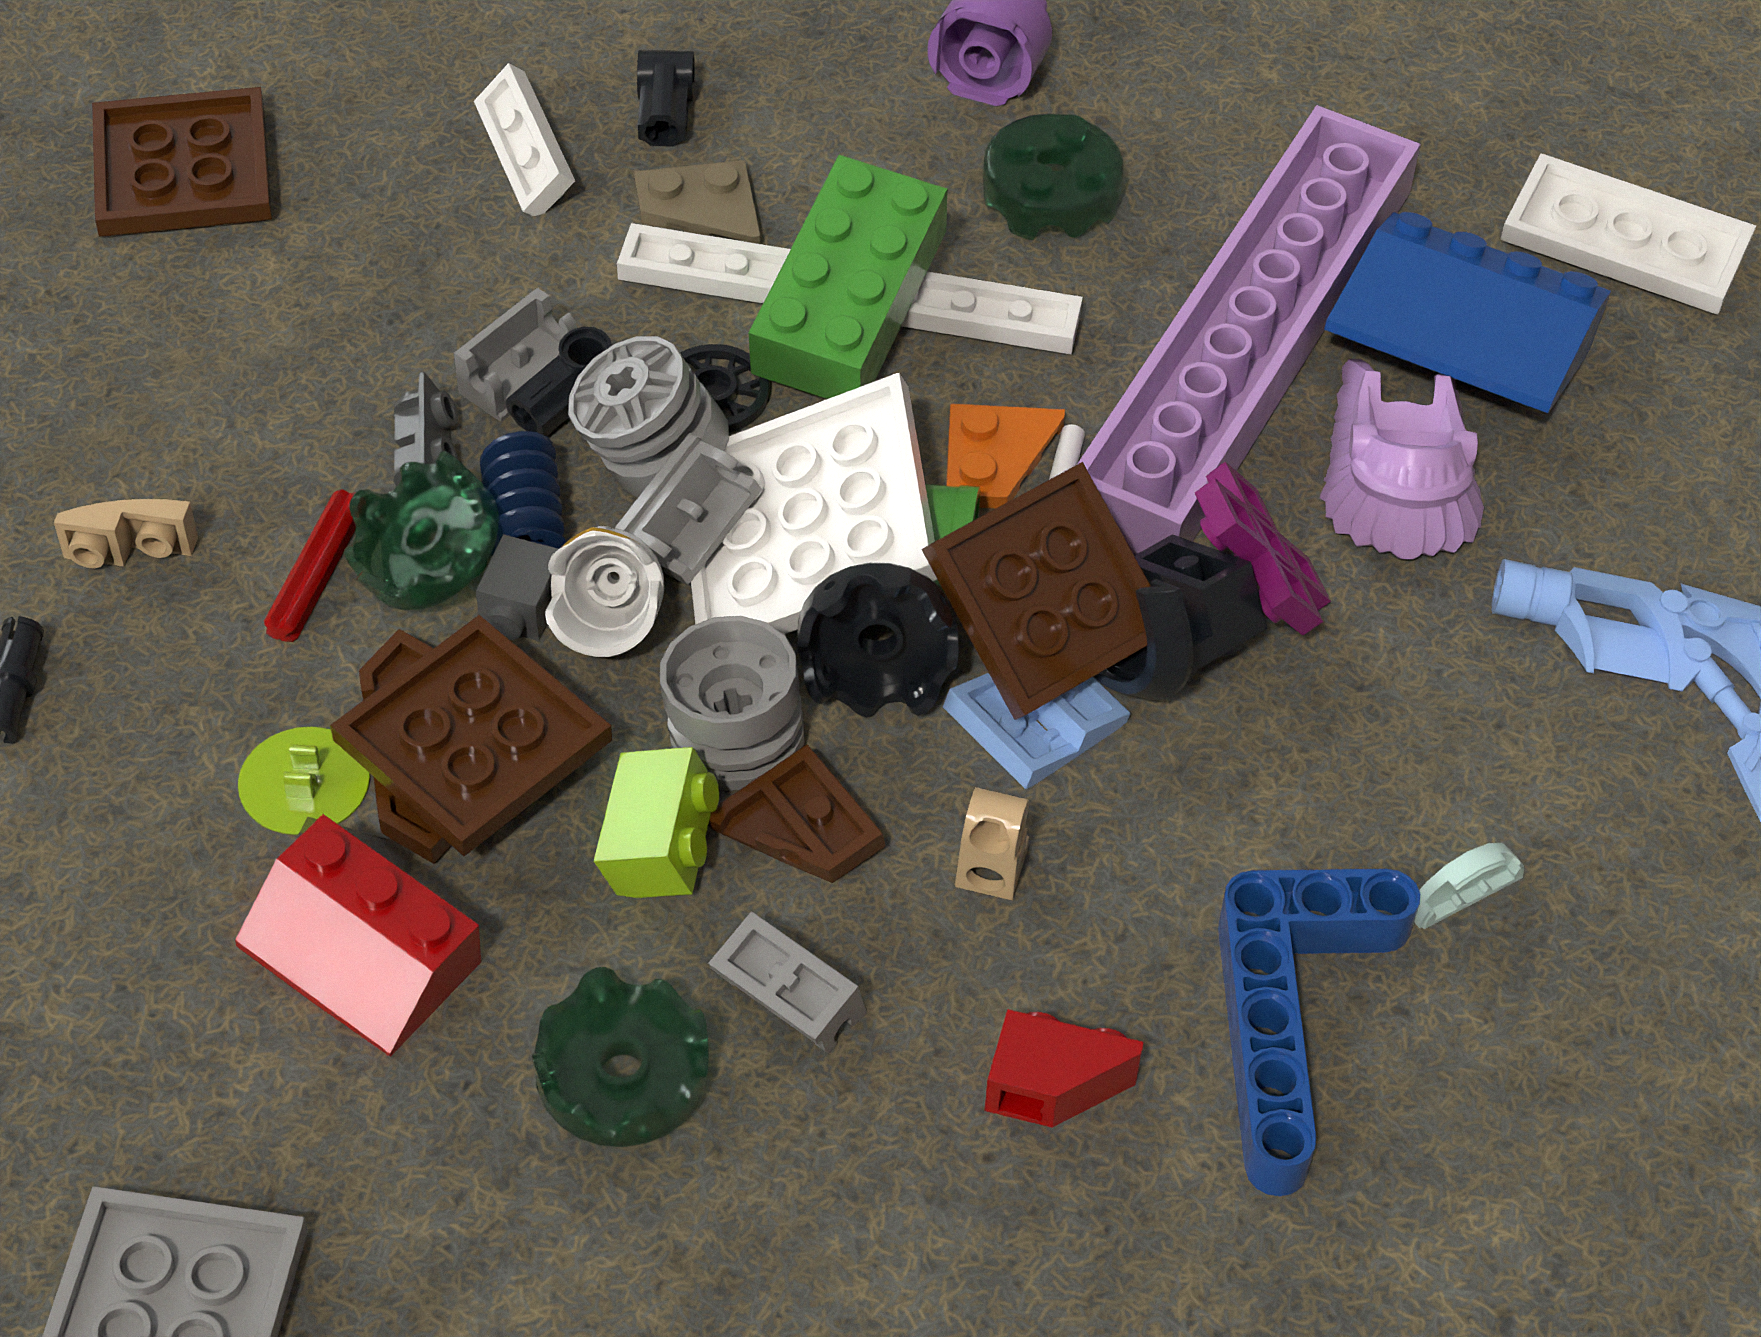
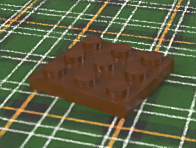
M261 87L92 103L95 223L99 237L272 220L265 112Z
M1083 462L921 549L1014 720L1031 713L1147 646L1146 631L1135 591L1139 588L1151 586Z
M480 615L330 725L333 741L463 856L470 853L612 741L611 724Z

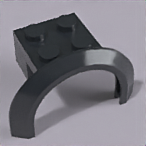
M1173 534L1134 555L1151 586L1139 588L1135 591L1146 631L1147 646L1093 677L1104 686L1117 692L1147 700H1161L1179 692L1186 682L1196 674V670L1220 656L1229 655L1240 650L1247 640L1267 629L1251 562Z

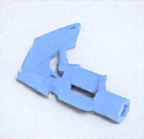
M1507 559L1502 560L1493 591L1492 614L1522 620L1530 619L1532 622L1555 626L1557 634L1573 651L1586 672L1594 673V669L1664 682L1668 684L1669 689L1683 691L1695 682L1709 701L1717 704L1737 729L1740 738L1743 739L1730 747L1727 754L1761 822V702L1758 714L1752 713L1734 691L1735 686L1710 657L1712 653L1731 665L1748 681L1761 699V606L1681 584L1683 593L1677 590H1667L1663 593L1652 582L1577 567L1567 572L1547 567L1539 568L1532 564ZM1576 599L1629 609L1639 625L1585 615Z

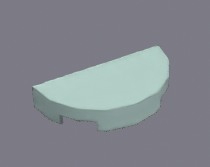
M1487 843L1467 851L1446 864L1419 890L1420 905L1414 923L1419 928L1426 929L1522 879L1524 865L1511 849L1503 843Z

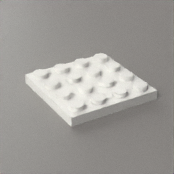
M900 373L729 436V441L724 451L739 461L734 469L755 479L762 490L691 581L695 624L713 617L741 615L765 621L783 634L798 629V618L803 604L815 586L829 575L846 567L869 562L893 563L909 567L928 576L932 581L937 580L921 550L935 542L909 388Z

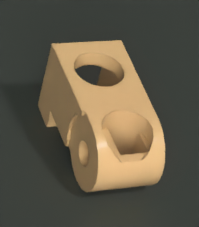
M975 787L962 832L955 887L1013 901L1029 844V836H1027V828H1025L1029 808L1028 799ZM971 868H988L999 873L1004 879L988 880L976 875Z

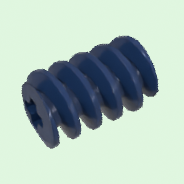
M519 431L507 433L494 439L484 449L480 457L488 551L492 556L503 535L558 549L566 543L565 538L562 537L564 534V521L561 517L562 504L559 499L560 486L557 480L558 468L555 462V444L549 437L538 432Z

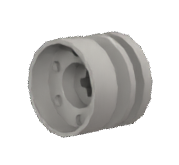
M636 336L615 343L591 360L578 375L569 395L568 415L576 430L583 439L587 440L594 453L601 457L606 468L620 486L637 498L688 433L698 436L701 441L723 451L729 441L728 420L704 385L699 382L675 345L658 336Z
M741 615L713 617L690 626L670 643L660 662V686L664 709L668 715L671 748L693 747L708 772L713 773L716 777L720 790L732 791L742 789L803 747L805 743L804 718L801 696L799 694L796 654L783 633L765 621Z

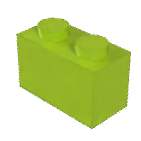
M693 747L620 753L593 861L616 895L646 898L693 894L698 868L704 865L707 856L705 836L710 814L717 809L719 802V788L716 777L713 773L708 772Z

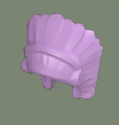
M1349 359L1342 366L1343 385L1337 393L1338 407L1333 417L1336 423H1334L1333 435L1331 436L1330 465L1324 478L1326 484L1320 495V499L1325 501L1326 518L1333 519L1335 533L1349 534L1356 546L1373 545L1379 553L1392 552L1399 559H1415L1421 554L1434 556L1440 550L1455 553L1463 542L1472 543L1478 528L1481 527L1484 509L1480 489L1475 481V469L1473 468L1477 455L1478 439L1477 433L1466 431L1459 392L1455 390V378L1438 372V375L1434 377L1435 391L1433 404L1426 406L1407 401L1387 403L1381 401L1380 372L1374 371L1362 359Z

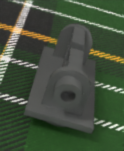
M421 372L419 373V392H404L394 405L395 442L400 447L394 450V484L400 489L401 494L406 497H418L424 493V487L436 485L445 496L452 495V472L458 469V457L451 442V426L458 423L457 409L451 396L446 391L440 392L427 374Z

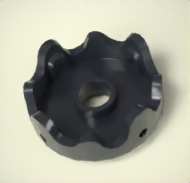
M869 562L849 566L829 575L815 586L807 597L798 618L797 648L802 662L807 691L811 698L819 704L826 702L829 698L837 699L863 717H871L885 704L894 702L907 704L909 710L914 715L919 716L928 712L935 704L945 679L952 670L956 669L958 664V621L955 611L943 589L928 576L912 568L893 563ZM880 624L891 628L895 633L885 640H871L865 637L861 631L870 625Z

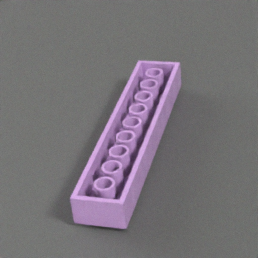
M1316 105L1078 462V464L1084 463L1133 555L1142 552L1172 534L1190 541L1194 540L1201 529L1199 521L1205 517L1194 492L1207 484L1206 475L1224 462L1236 471L1324 332L1329 314L1376 230L1393 212L1398 213L1410 194L1420 143Z

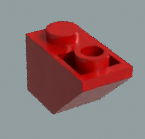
M1007 1009L987 1079L984 1111L1053 1128L1135 1086L1144 1042L1127 1038L1121 1032L1109 1028L1093 1030L1060 1022L1054 1016L1043 1012L1022 1013Z

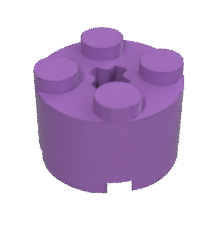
M951 0L933 29L928 41V59L934 73L936 74L938 70L949 82L947 89L952 94L990 105H1003L1007 99L1016 95L1020 96L1027 89L1051 44L1052 27L1046 12L1047 1Z

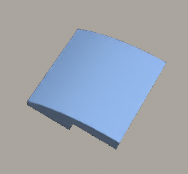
M989 673L950 688L943 708L1025 789L1034 786L1127 723L1131 714L1094 677L1016 720L1011 715ZM1036 720H1038L1047 729V731Z

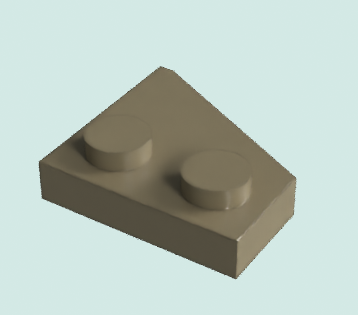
M745 160L634 171V184L641 223L666 229L679 228L685 232L707 236L716 234L744 242L761 244Z

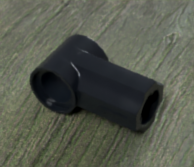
M638 51L637 95L638 100H640L638 139L645 141L650 146L674 147L677 143L686 140L688 101H693L692 83L695 82L694 51Z
M586 326L575 328L566 333L559 343V355L506 399L507 412L516 423L526 431L538 432L548 436L569 418V395L575 381L594 357L612 346L609 336L600 329Z

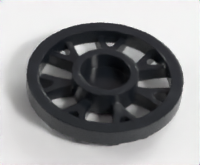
M723 344L699 345L680 352L685 362L697 369L694 374L710 393L720 409L724 410L727 408L731 412L733 417L726 418L728 420L729 433L751 424L764 411L769 398L768 379L754 375L756 379L737 385V375L748 370L751 372L750 354L748 352ZM703 359H705V362H704V363H700V362L698 361V360H703ZM711 359L729 360L728 367L710 365ZM735 362L740 364V366L734 367ZM737 395L756 398L750 407L735 402Z

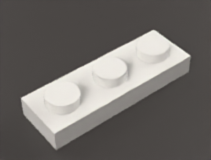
M508 63L474 100V103L522 211L531 216L545 214L564 195L565 191L575 182V179L525 71Z

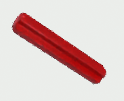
M339 489L330 497L264 619L268 636L285 642H293L298 639L365 512L362 505L363 498L356 492L349 493Z

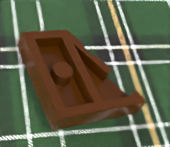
M808 744L718 804L717 809L711 812L708 823L712 830L831 883L886 846L883 833Z

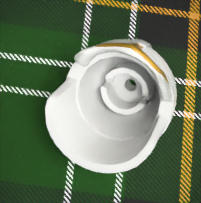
M597 526L580 532L553 553L548 564V570L552 574V599L545 611L547 624L560 642L584 655L610 657L630 650L645 638L655 622L664 595V577L661 565L654 552L645 542L626 531L611 529L609 526ZM610 572L618 573L620 578L618 580L612 579Z

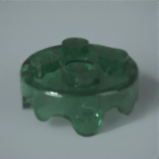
M1047 113L1030 115L1015 120L1001 128L991 138L985 150L983 162V196L987 207L998 209L1005 217L1010 232L1019 237L1034 240L1039 229L1046 225L1059 226L1065 230L1069 237H1078L1098 219L1109 224L1118 211L1124 168L1120 149L1105 131L1077 115ZM1046 164H1058L1065 169L1053 171Z
M442 451L439 453L435 461L436 464L404 463L400 467V483L393 491L379 494L368 489L359 490L350 501V512L356 525V536L353 543L344 549L345 558L357 574L356 580L388 607L403 611H414L441 604L458 594L483 572L487 559L494 548L499 531V512L496 501L487 487L459 460L447 452ZM438 531L434 540L428 546H426L428 544L430 534Z
M597 967L591 969L583 975L577 988L569 997L558 1004L547 1007L542 1014L535 1051L532 1054L539 1097L546 1111L561 1128L581 1140L596 1145L629 1147L647 1144L668 1135L683 1124L697 1108L707 1087L709 1046L707 1024L701 1009L693 1010L688 1006L676 990L663 979L657 978L645 985H633L620 980L614 970L610 968ZM618 1055L634 1057L641 1063L640 1068L628 1077H613L603 1070L604 1064L609 1059Z

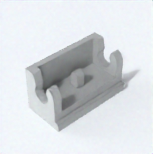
M536 288L454 352L459 394L500 422H503L510 416L506 408V399L559 355L560 340L566 333L577 328L573 316L570 313L565 314L560 318L558 324L552 316L553 307L550 296Z
M688 433L616 525L615 529L626 531L640 538L656 555L663 573L689 585L761 492L762 488L755 479L734 469L739 461L733 456L701 441L698 436Z
M752 911L708 963L710 969L719 974L721 978L736 986L813 1041L816 1046L826 1053H829L837 1045L834 1037L839 1027L845 1021L854 1027L867 1013L859 986Z

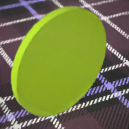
M298 727L277 733L253 749L240 770L238 792L244 809L257 823L275 832L302 835L322 814L337 824L351 816L365 798L369 787L370 773L333 741L330 729Z

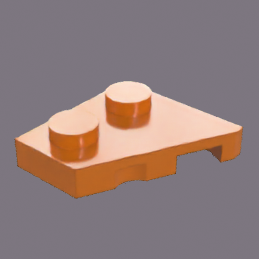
M950 404L946 485L958 487L960 485L980 486V508L996 509L1013 500L1020 490L1021 482L1038 465L1042 459L1043 451L1055 434L1059 435L1062 431L1065 409Z

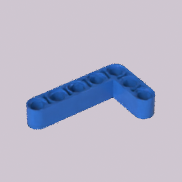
M1391 869L1251 870L1241 872L1231 878L1225 888L1218 933L1244 1167L1248 1180L1256 1189L1267 1195H1289L1302 1187L1307 1179L1316 1145V1131L1293 954L1385 953L1396 951L1404 946L1412 932L1420 905V892L1417 884L1408 875L1400 871ZM1377 910L1387 911L1393 915L1383 914ZM1310 911L1321 912L1327 916L1316 915ZM1242 912H1251V913H1255V914H1257V915H1259V916H1258V917L1248 916V915H1246V914H1244V913H1242ZM1249 969L1262 970L1267 975L1254 974ZM1254 1028H1268L1276 1034H1262ZM1261 1088H1274L1282 1092L1284 1096H1270L1262 1092ZM1267 1150H1282L1290 1154L1293 1159H1277L1271 1156Z

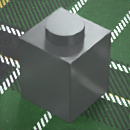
M503 535L476 589L478 613L509 640H515L521 636L539 641L547 625L545 611L552 599V574L548 570V564L551 556L558 548Z

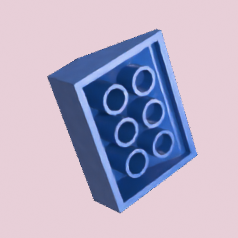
M1393 212L1376 230L1329 314L1324 330L1549 413L1585 360L1594 341L1611 291L1597 286V281L1586 274L1573 271L1563 274L1542 266V262L1538 258L1528 253L1517 251L1505 253L1487 246V242L1475 234L1468 232H1455L1453 234L1433 227L1432 222L1420 214L1412 212L1397 214Z

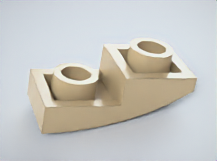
M131 499L101 502L57 513L54 520V526L64 558L71 559L76 564L86 568H98L103 564L124 566L131 548H138L145 554L157 558L167 557L171 553L192 556L198 540L191 504L188 501Z

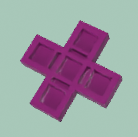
M1224 462L1207 474L1208 483L1194 492L1205 514V517L1199 521L1200 526L1209 541L1219 551L1222 552L1229 548L1233 551L1234 556L1251 562L1254 576L1260 587L1258 592L1262 609L1267 617L1274 623L1283 619L1303 636L1323 622L1318 610L1330 603L1331 600L1309 557L1278 532L1257 488L1229 464Z

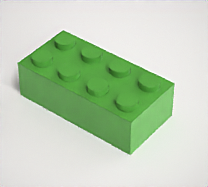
M838 155L748 332L751 374L826 399L875 382L946 233L948 189Z

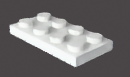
M1541 153L1504 223L1500 240L1718 315L1749 247L1756 225Z

